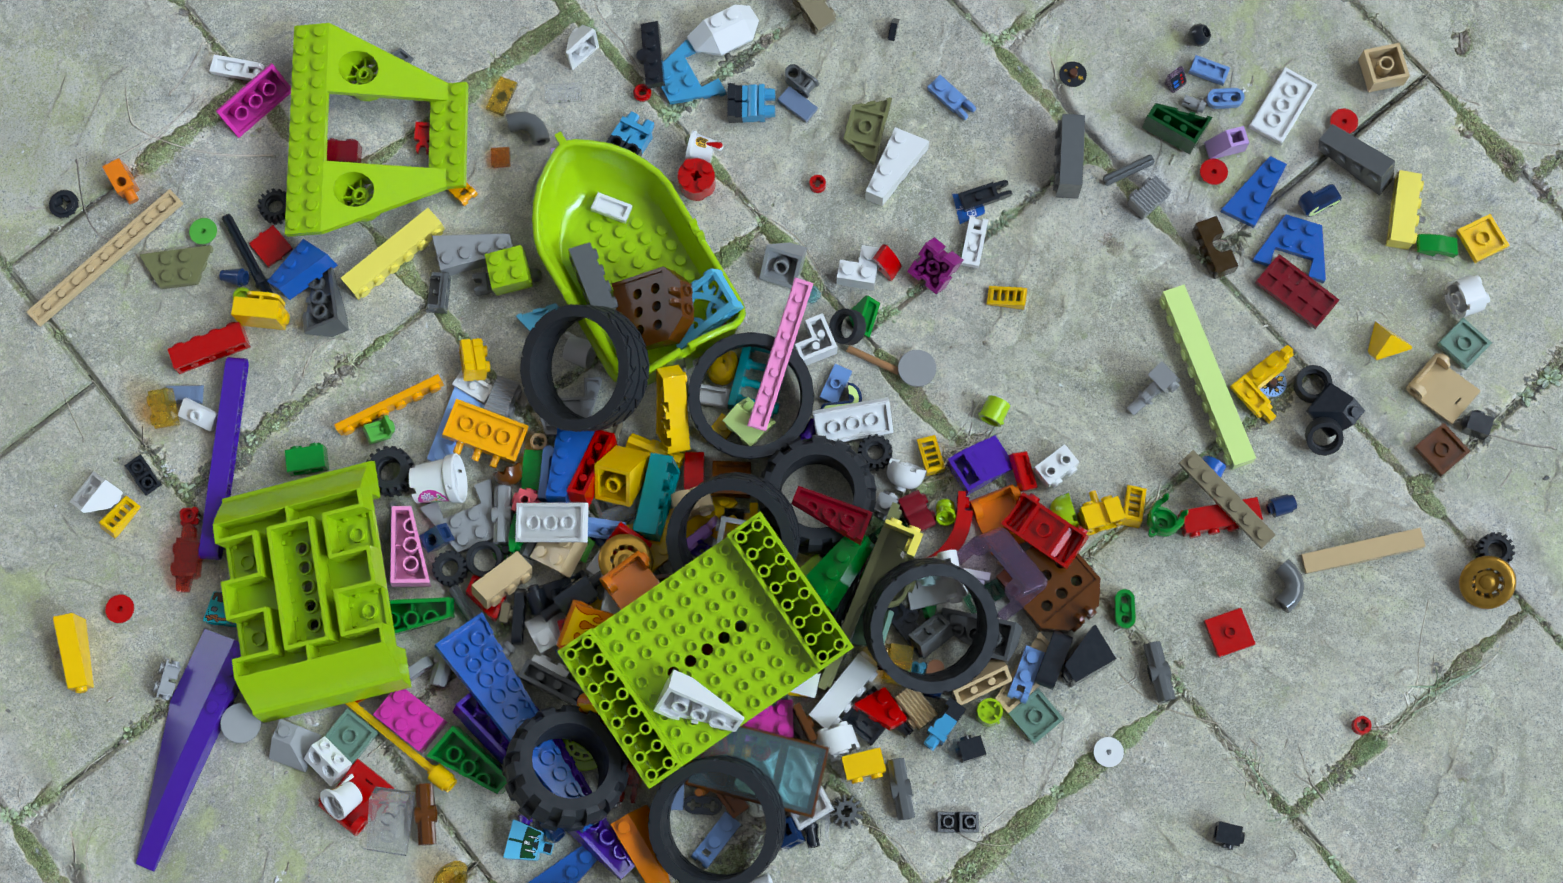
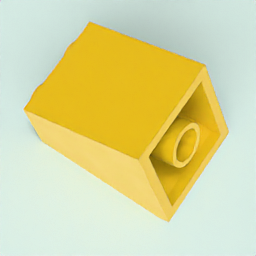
M616 445L595 464V499L630 507L644 484L651 453Z

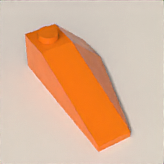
M648 805L638 808L613 822L611 826L645 883H670L669 875L656 858L649 839L648 818L650 809Z

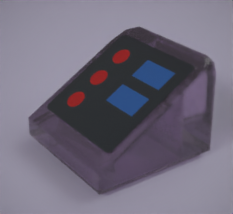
M1180 66L1166 77L1165 85L1172 93H1175L1187 83L1184 68Z

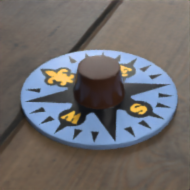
M1279 373L1260 390L1263 394L1270 397L1281 395L1287 385L1285 376Z

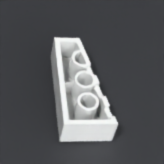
M895 127L866 189L865 199L883 206L901 181L906 178L909 171L919 162L922 155L928 151L929 141Z
M864 651L860 652L809 715L824 728H835L836 724L841 721L839 716L842 712L847 713L854 705L851 701L856 696L859 698L866 690L864 687L868 681L872 683L879 674L876 672L878 667L875 660Z

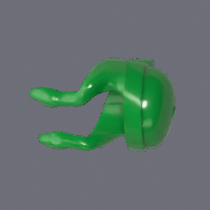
M1165 493L1163 498L1155 501L1147 514L1148 536L1151 538L1173 535L1183 526L1185 516L1188 515L1187 509L1182 510L1178 520L1171 510L1161 506L1169 500L1168 493Z

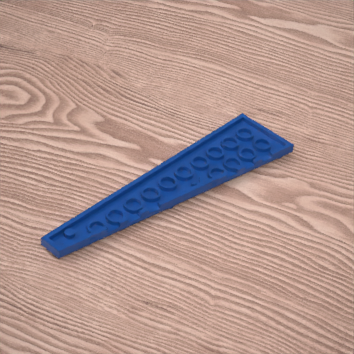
M481 612L436 643L434 648L510 742L517 728L527 718L534 717L538 710L524 689L520 678L516 676L511 662L507 660L500 643L498 644L493 635V630ZM553 740L545 741L534 748L532 756L534 772L547 790L564 798L585 797L580 785L571 774L570 767L565 763L561 756V751L558 746L556 747ZM589 824L579 831L583 833L593 825Z

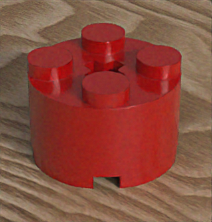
M686 159L678 170L679 188L687 199L702 201L704 198L712 195L715 190L716 180L713 166L704 159Z

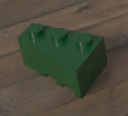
M1155 103L1148 113L1142 128L1190 155L1207 130L1213 117H1202L1195 115V112L1190 111L1186 113L1178 111V108Z

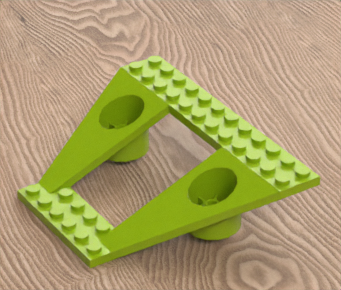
M331 23L294 26L285 235L292 237L325 234L359 221L367 222L374 220L381 213L447 189L466 188L468 83H447ZM329 94L354 96L361 101L368 102L378 98L429 101V168L327 161ZM365 184H371L367 189L365 188ZM348 201H353V203L350 206H348Z

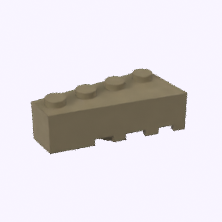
M792 0L793 6L796 10L803 12L802 18L816 35L836 21V13L831 7L827 6L826 0Z

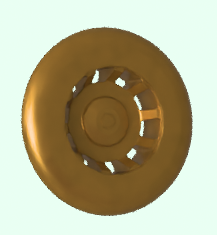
M619 534L611 537L603 544L598 556V565L602 575L604 576L613 567L615 568L636 551L647 554L650 559L648 562L649 569L652 570L653 555L649 546L641 538L631 534Z
M1482 556L1470 561L1464 567L1459 578V588L1464 599L1471 605L1481 609H1493L1502 606L1512 597L1516 588V576L1512 567L1503 559L1494 556Z

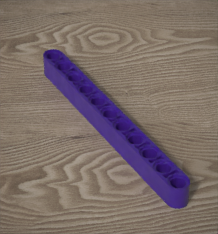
M227 357L225 362L199 546L200 559L221 560L224 547L215 544L213 522L222 504V499L231 497L249 369L247 358Z

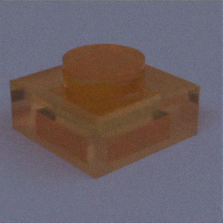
M510 147L491 148L492 168L511 167Z

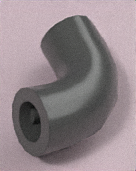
M526 111L506 114L510 132L518 130L528 131L532 144L535 146L544 145L550 141L545 123L535 114Z
M1287 559L1275 571L1285 585L1282 593L1275 598V602L1284 612L1290 613L1302 599L1305 586L1301 572L1290 559Z

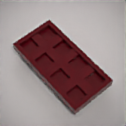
M1280 254L1255 282L1256 285L1315 330L1339 302L1336 296Z

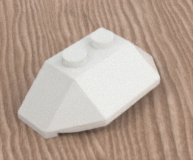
M733 5L704 19L687 36V39L696 53L702 52L722 56L753 41L759 19L750 6Z

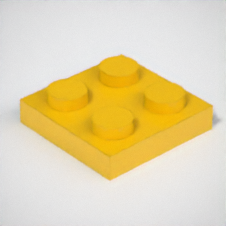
M1491 214L1456 231L1474 263L1484 260L1510 246Z

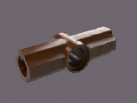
M434 784L415 785L416 806L414 808V817L418 828V845L437 844L436 822L438 818L437 807L434 803Z

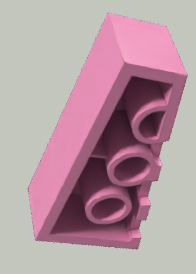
M392 506L391 586L431 587L412 507Z

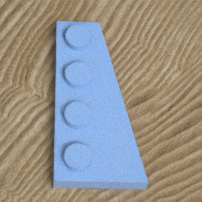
M454 387L427 459L430 462L453 454L456 443L442 438V433L455 400L459 399L483 409L485 407L484 404Z

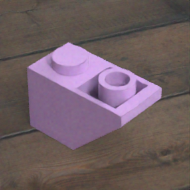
M1244 126L1225 130L1205 141L1204 145L1209 159H1216L1244 152L1249 145V140Z

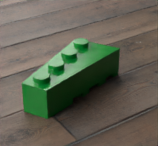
M864 535L861 545L844 536L805 576L825 606L833 612L875 547V544L867 536Z
M451 597L389 600L395 635L455 618L454 598Z
M452 726L426 755L428 758L441 763L443 766L456 771L458 774L469 778L496 794H503L506 791L505 785L507 781L502 775L503 767L459 726Z

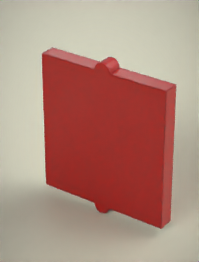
M274 225L263 233L260 232L259 236L249 243L269 268L277 261L283 260V257L293 250Z

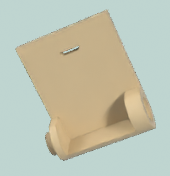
M1435 353L1406 386V390L1414 398L1452 425L1481 390L1449 368L1451 364L1447 355Z

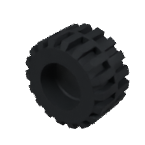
M383 446V450H380V448L376 449L377 453H371L369 455L371 460L367 459L366 462L375 461L380 494L385 497L388 495L391 498L395 494L398 497L402 496L401 492L403 491L407 493L409 491L407 488L410 486L409 470L413 468V460L403 449H397L396 446H391V448ZM389 463H399L401 467L400 473L395 479L389 481L381 479V471L384 466Z

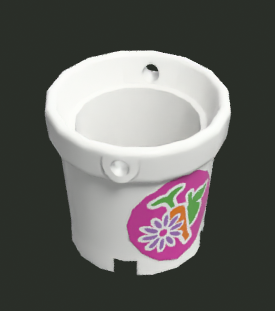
M457 453L446 455L443 459L412 465L413 468H410L409 485L416 492L412 494L416 503L448 501L463 503L466 500L468 489L467 476L463 461Z

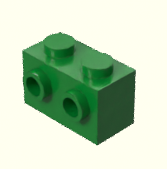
M311 443L307 447L292 446L290 449L285 450L286 469L291 477L329 471L327 448L321 443Z

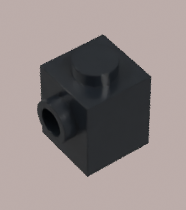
M1472 410L1467 415H1464L1460 425L1463 426L1461 433L1484 440L1490 434L1494 418L1485 415L1483 411Z
M971 735L961 737L960 742L956 744L957 748H954L957 759H961L962 763L987 755L981 735L973 738Z
M1222 821L1216 822L1213 843L1221 844V848L1226 850H1233V848L1240 847V844L1244 843L1245 832H1243V826Z

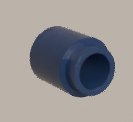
M1292 494L1271 498L1268 500V504H1266L1267 512L1274 518L1292 513L1297 509L1296 499Z

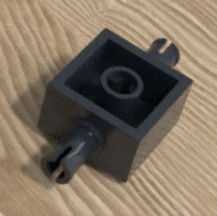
M582 569L551 591L554 603L540 612L544 620L548 622L560 612L567 617L573 600L582 601L588 605L595 602L599 595L597 586L601 584L599 580L601 578V571L590 577Z

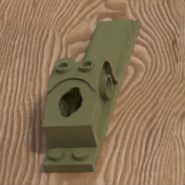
M892 502L886 519L890 520L892 517L899 520L902 512L899 510V504ZM884 524L841 628L849 641L874 585L884 574L897 565L912 560L906 557V555L902 558L900 554L902 551L907 554L904 548L908 539L913 538L885 527ZM916 580L903 587L894 596L888 608L900 605L906 598L907 593H912ZM844 655L825 667L818 688L825 691L827 687L831 688Z

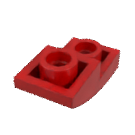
M882 244L872 258L880 267L879 271L891 282L902 268L899 259L888 245Z
M685 452L684 490L696 487L704 481V452Z

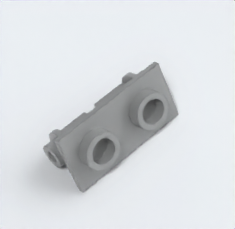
M167 658L165 663L161 662L158 670V673L161 674L159 682L155 681L152 692L155 693L154 698H158L160 694L162 695L161 699L169 701L170 697L173 696L175 683L168 682L169 678L177 680L181 666H179L180 662L172 660L171 664L168 663L169 659Z

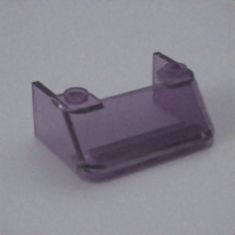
M998 527L972 538L957 551L959 564L962 565L972 555L982 556L990 550L1013 578L1005 588V594L1011 602L998 612V618L1008 620L1046 588L1047 578L1010 532L1005 528Z

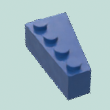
M557 428L546 490L547 503H570L567 489L595 431L575 432Z

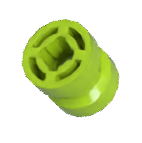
M949 499L938 501L936 504L937 522L943 526L953 524L956 519L954 502Z

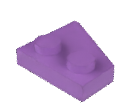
M716 515L686 538L689 551L698 545L697 541L703 538L705 540L713 534L711 530L716 526L719 519Z

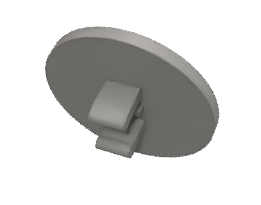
M911 350L900 359L898 372L906 384L913 387H922L933 380L936 374V363L934 358L926 351Z
M246 703L230 706L221 718L223 734L227 739L235 743H245L257 736L261 728V721L253 716L251 708Z

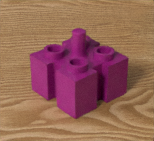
M934 237L924 244L918 254L920 257L913 261L907 272L918 281L923 278L926 281L925 286L935 294H938L947 287L952 279L951 275L958 270L964 260L953 251L947 253L944 250L946 246Z

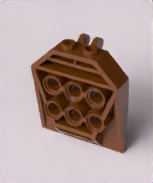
M660 267L612 283L613 296H615L618 304L616 311L622 313L635 325L641 333L647 351L681 343L694 321L693 289L691 283L676 271L666 267Z
M1031 546L1002 572L996 575L998 581L1039 631L1054 632L1056 630L1068 634L1072 630L1075 633L1083 626L1085 618L1090 620L1098 613L1096 609L1099 606L1101 578L1079 553L1067 569H1060L1056 567L1054 560L1034 546ZM1048 573L1050 580L1044 581L1040 574ZM1071 579H1079L1080 586L1072 585ZM1033 585L1036 592H1027L1026 586ZM1056 591H1064L1066 598H1058ZM1049 603L1051 610L1044 611L1041 604Z

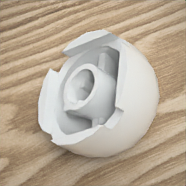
M890 458L887 466V477L895 485V489L905 492L906 489L917 488L922 483L927 470L909 462L899 463V459Z

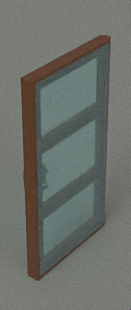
M742 725L736 732H731L691 760V762L716 755L742 758L761 769L771 779L781 796L786 812L813 819L830 747ZM699 773L686 781V785L701 788L706 791L761 805L755 793L744 782L725 773Z

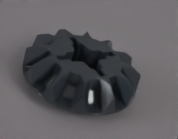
M60 190L50 198L49 209L54 216L60 219L69 218L79 208V199L72 191ZM63 199L69 203L66 205V210L62 207Z

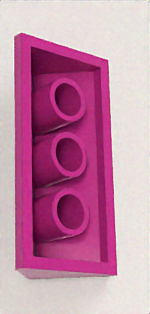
M271 63L219 107L216 113L229 129L240 138L291 94V86Z

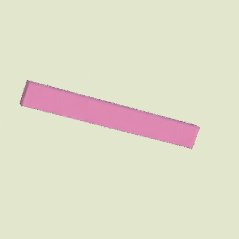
M794 278L747 425L749 427L765 432L767 430L812 290L813 283Z

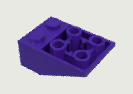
M996 435L963 449L948 458L946 464L962 490L966 491V496L1012 470L1009 456Z

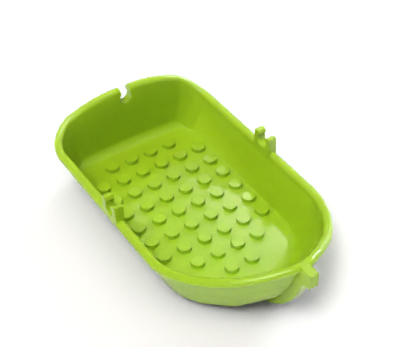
M561 131L554 134L559 145L550 155L537 182L533 199L532 227L533 239L538 255L568 305H587L569 260V249L589 242L592 248L597 250L599 257L597 261L599 265H603L605 271L603 276L605 281L608 280L610 283L612 297V283L660 267L676 271L689 283L699 280L704 276L703 273L713 268L723 272V276L738 301H741L744 308L726 321V325H721L687 343L688 346L681 350L680 347L677 348L676 345L647 351L649 359V379H647V385L656 381L657 368L679 365L689 370L694 367L693 360L702 356L707 349L721 339L734 335L746 316L744 303L708 245L703 230L699 229L697 220L691 217L667 177L641 156L611 143L584 139L566 140ZM598 192L632 205V210L626 224L591 211V206ZM714 280L712 283L709 284V289L711 290L714 285L716 287V291L713 295H716L719 289V285ZM722 293L720 298L724 300L726 303H728V300ZM695 299L693 303L694 317L706 321V310L710 301ZM712 308V314L716 313L717 309ZM587 318L578 321L606 372L617 383L618 358L611 338L596 322ZM695 321L692 323L695 324L694 328L696 329L698 327V322Z

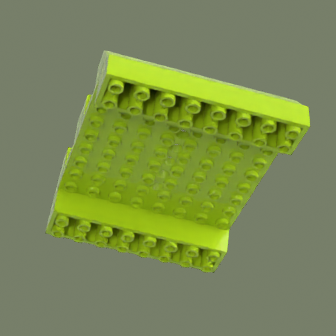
M368 461L222 499V504L213 522L215 544L226 548L230 580L221 582L226 621L237 624L241 657L232 659L234 679L251 708L253 716L263 723L412 688L406 650L396 645L373 503L374 499L381 498L375 461ZM302 544H306V545H307V550H306V552L303 553V554H300V552H299L300 546H301ZM305 563H309V565H310L309 571L306 572V573H303V571H302L303 565H304ZM308 582H312V590L306 592L305 585ZM311 601L316 603L313 611L308 610V604ZM314 620H317L319 623L316 630L311 629V623Z
M760 511L729 532L722 541L595 628H590L557 652L650 789L733 732L711 727L709 723L698 721V724L691 723L690 719L679 718V720H674L653 711L669 678L668 670L671 667H677L679 672L694 678L744 717V721L740 725L742 726L843 656L854 646ZM743 620L746 622L747 628L744 632L736 630L735 624L737 621ZM721 632L729 634L730 640L728 643L722 644L719 641L718 637ZM706 643L711 644L713 647V652L710 655L702 653V646ZM688 655H693L696 658V664L693 667H688L685 664V658Z

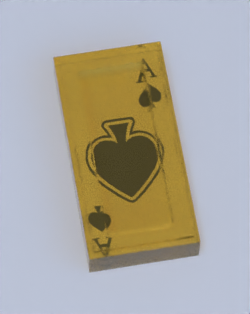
M500 76L486 106V110L504 116L518 83Z

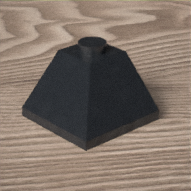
M1329 383L1306 412L1313 420L1320 417H1330L1336 420L1343 431L1353 426L1365 410L1354 397L1334 384ZM1330 427L1321 428L1328 437L1336 434Z

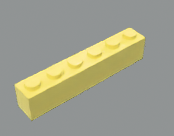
M429 208L425 209L342 276L341 280L358 300L361 297H366L371 289L381 285L387 276L396 273L403 263L412 260L419 250H424L429 245V242L433 240L432 236H441L445 230L443 224Z

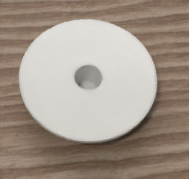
M1104 737L1095 744L1094 757L1099 764L1105 767H1113L1121 762L1124 750L1117 739Z

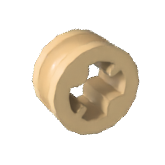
M542 433L534 434L530 440L534 450H543L549 444L548 439ZM540 438L541 441L544 440V442H542L543 445L540 447L538 444L534 445V443H537L536 439Z

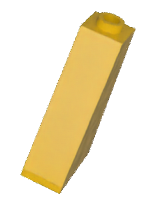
M74 613L53 616L67 687L75 691V693H85L87 689L94 688L86 619Z

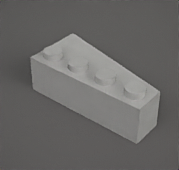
M510 234L432 236L440 270L442 273L448 272L450 276L487 266L485 254L514 247Z

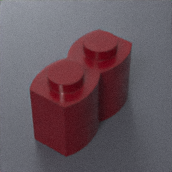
M916 490L898 499V504L908 526H915L921 529L920 533L935 527L936 515L933 510L928 509L926 495Z

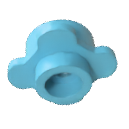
M913 661L908 666L907 671L920 674L925 673L927 664L925 662L918 663Z

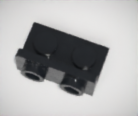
M852 706L841 720L847 721L848 725H852L854 731L872 746L886 728L881 726L879 722L869 719V715L864 712L854 710Z

